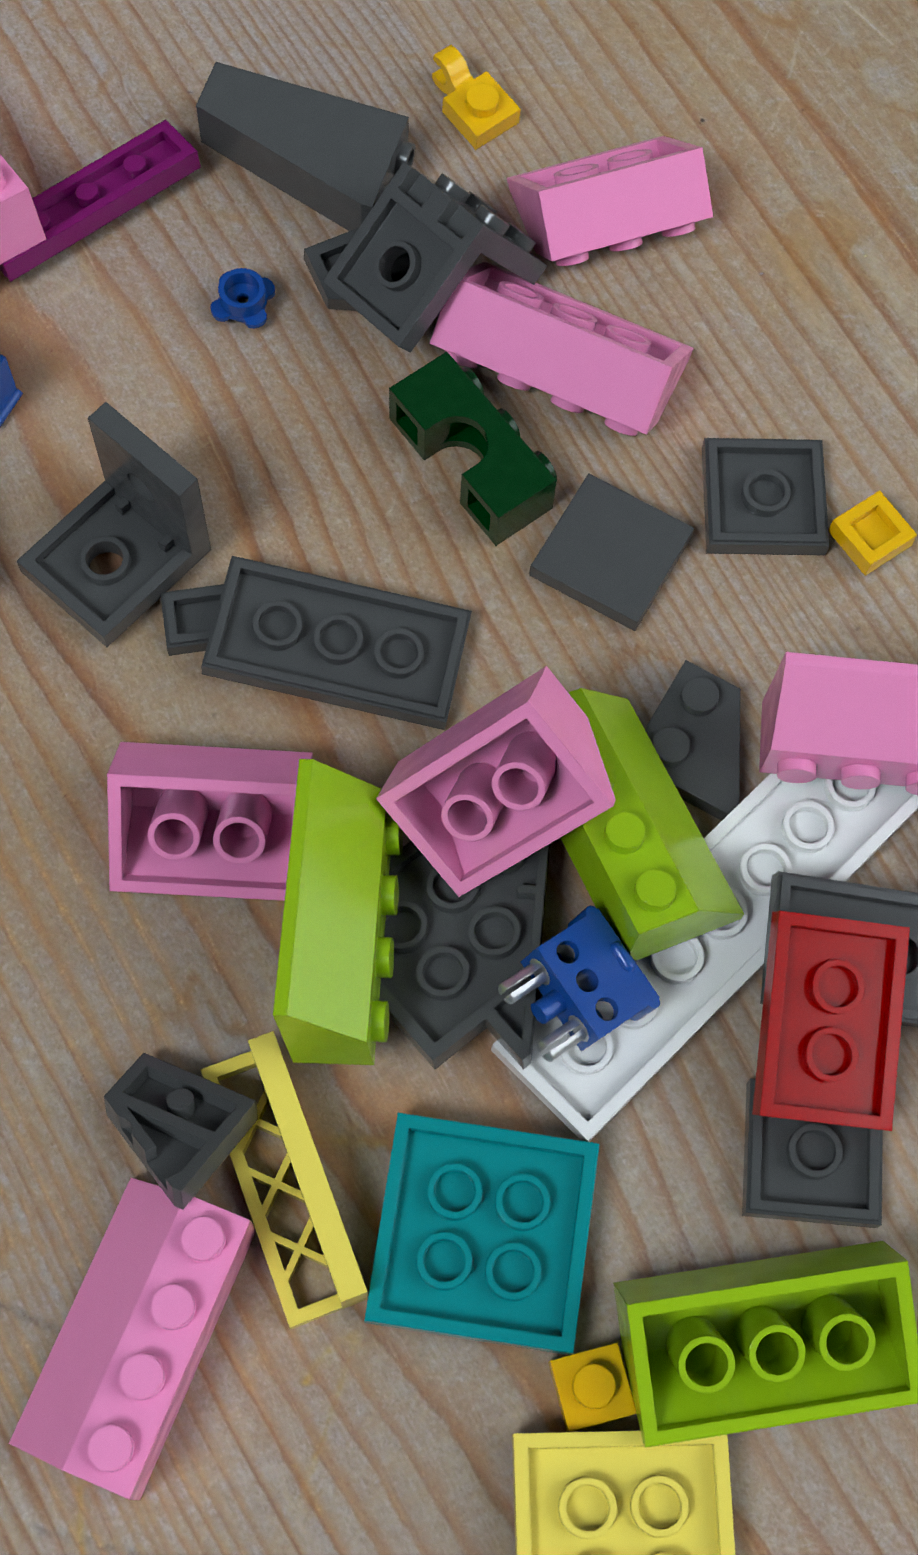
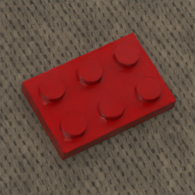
M780 910L772 912L753 1115L892 1131L910 927Z

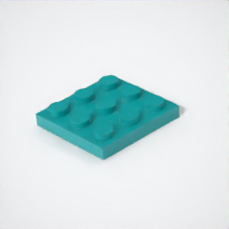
M398 1113L364 1322L572 1355L575 1346L600 1144Z

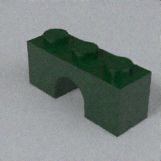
M447 351L389 388V419L424 461L448 447L467 448L481 458L478 464L461 475L460 504L495 546L553 509L557 475L549 459L542 452H533L520 437L519 428L512 416L505 409L500 408L497 410L484 395L482 384L476 374L466 366L461 368Z

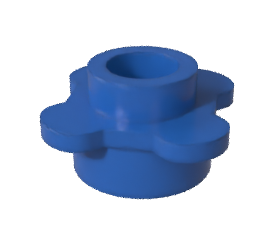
M237 268L224 273L219 279V298L211 303L212 316L220 322L230 319L242 322L251 329L263 326L267 321V313L265 311L267 302L275 296L273 282L247 268ZM248 298V301L241 303L238 299Z

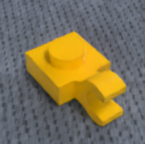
M449 45L433 55V60L440 69L432 73V79L437 87L447 94L443 98L442 112L475 150L519 123L521 109L487 71L473 79L464 57L453 45Z

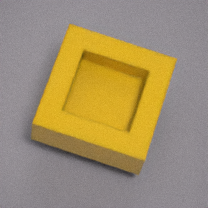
M880 490L832 520L828 530L865 576L911 547L917 537L916 532Z
M618 1343L548 1362L566 1432L581 1430L637 1414Z

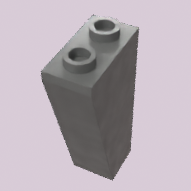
M215 62L196 104L200 138L203 144L348 231L360 227L403 162L410 166L413 165L416 145L409 142V117L223 63Z

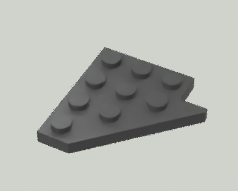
M412 841L402 847L401 855H391L389 875L398 876L399 901L397 915H386L384 937H393L394 967L392 978H381L379 1001H388L389 1017L434 1069H437L486 1028L523 1070L531 1064L535 1017L531 1011V1004L537 1001L538 988L515 1003L508 1004L503 999L532 980L529 976L502 995L499 994L498 986L522 970L524 967L520 961L542 945L550 844L460 897L457 896Z

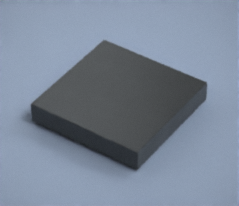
M704 438L702 445L706 554L826 555L829 548V531L822 440Z
M588 473L532 562L529 576L636 631L692 538L694 528Z
M750 1078L746 1086L742 1216L878 1228L881 1226L883 1130L753 1115L756 1079Z

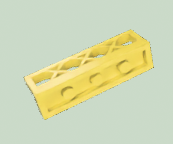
M274 1031L248 1040L251 1051L200 1070L203 1078L219 1085L221 1080L256 1067L265 1090L257 1104L258 1120L231 1151L230 1157L290 1329H294L368 1300V1291ZM269 1103L277 1126L262 1120ZM256 1129L283 1140L287 1153L275 1179L248 1166L244 1154ZM291 1165L300 1190L283 1183ZM254 1180L270 1187L263 1204L260 1201ZM279 1192L306 1204L310 1217L298 1243L271 1232L267 1216ZM314 1230L323 1255L306 1248ZM276 1244L293 1252L286 1269H284ZM303 1256L329 1269L337 1294L298 1309L289 1283Z

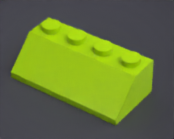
M584 688L568 692L589 719L616 801L610 809L560 838L595 907L601 911L634 961L742 919L744 916L742 908L629 700Z
M299 759L273 1017L293 1063L374 1065L376 1042H387L389 1032L388 1001H379L381 978H392L394 941L393 937H384L386 915L396 916L398 911V876L389 875L391 855H401L403 830L376 800L381 788L314 759Z
M884 1241L613 1283L622 1352L645 1447L918 1404V1334L908 1260Z

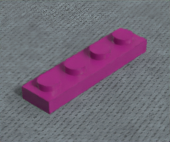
M165 119L33 197L32 200L46 240L2 263L0 271L10 282L185 178L201 168L197 150Z

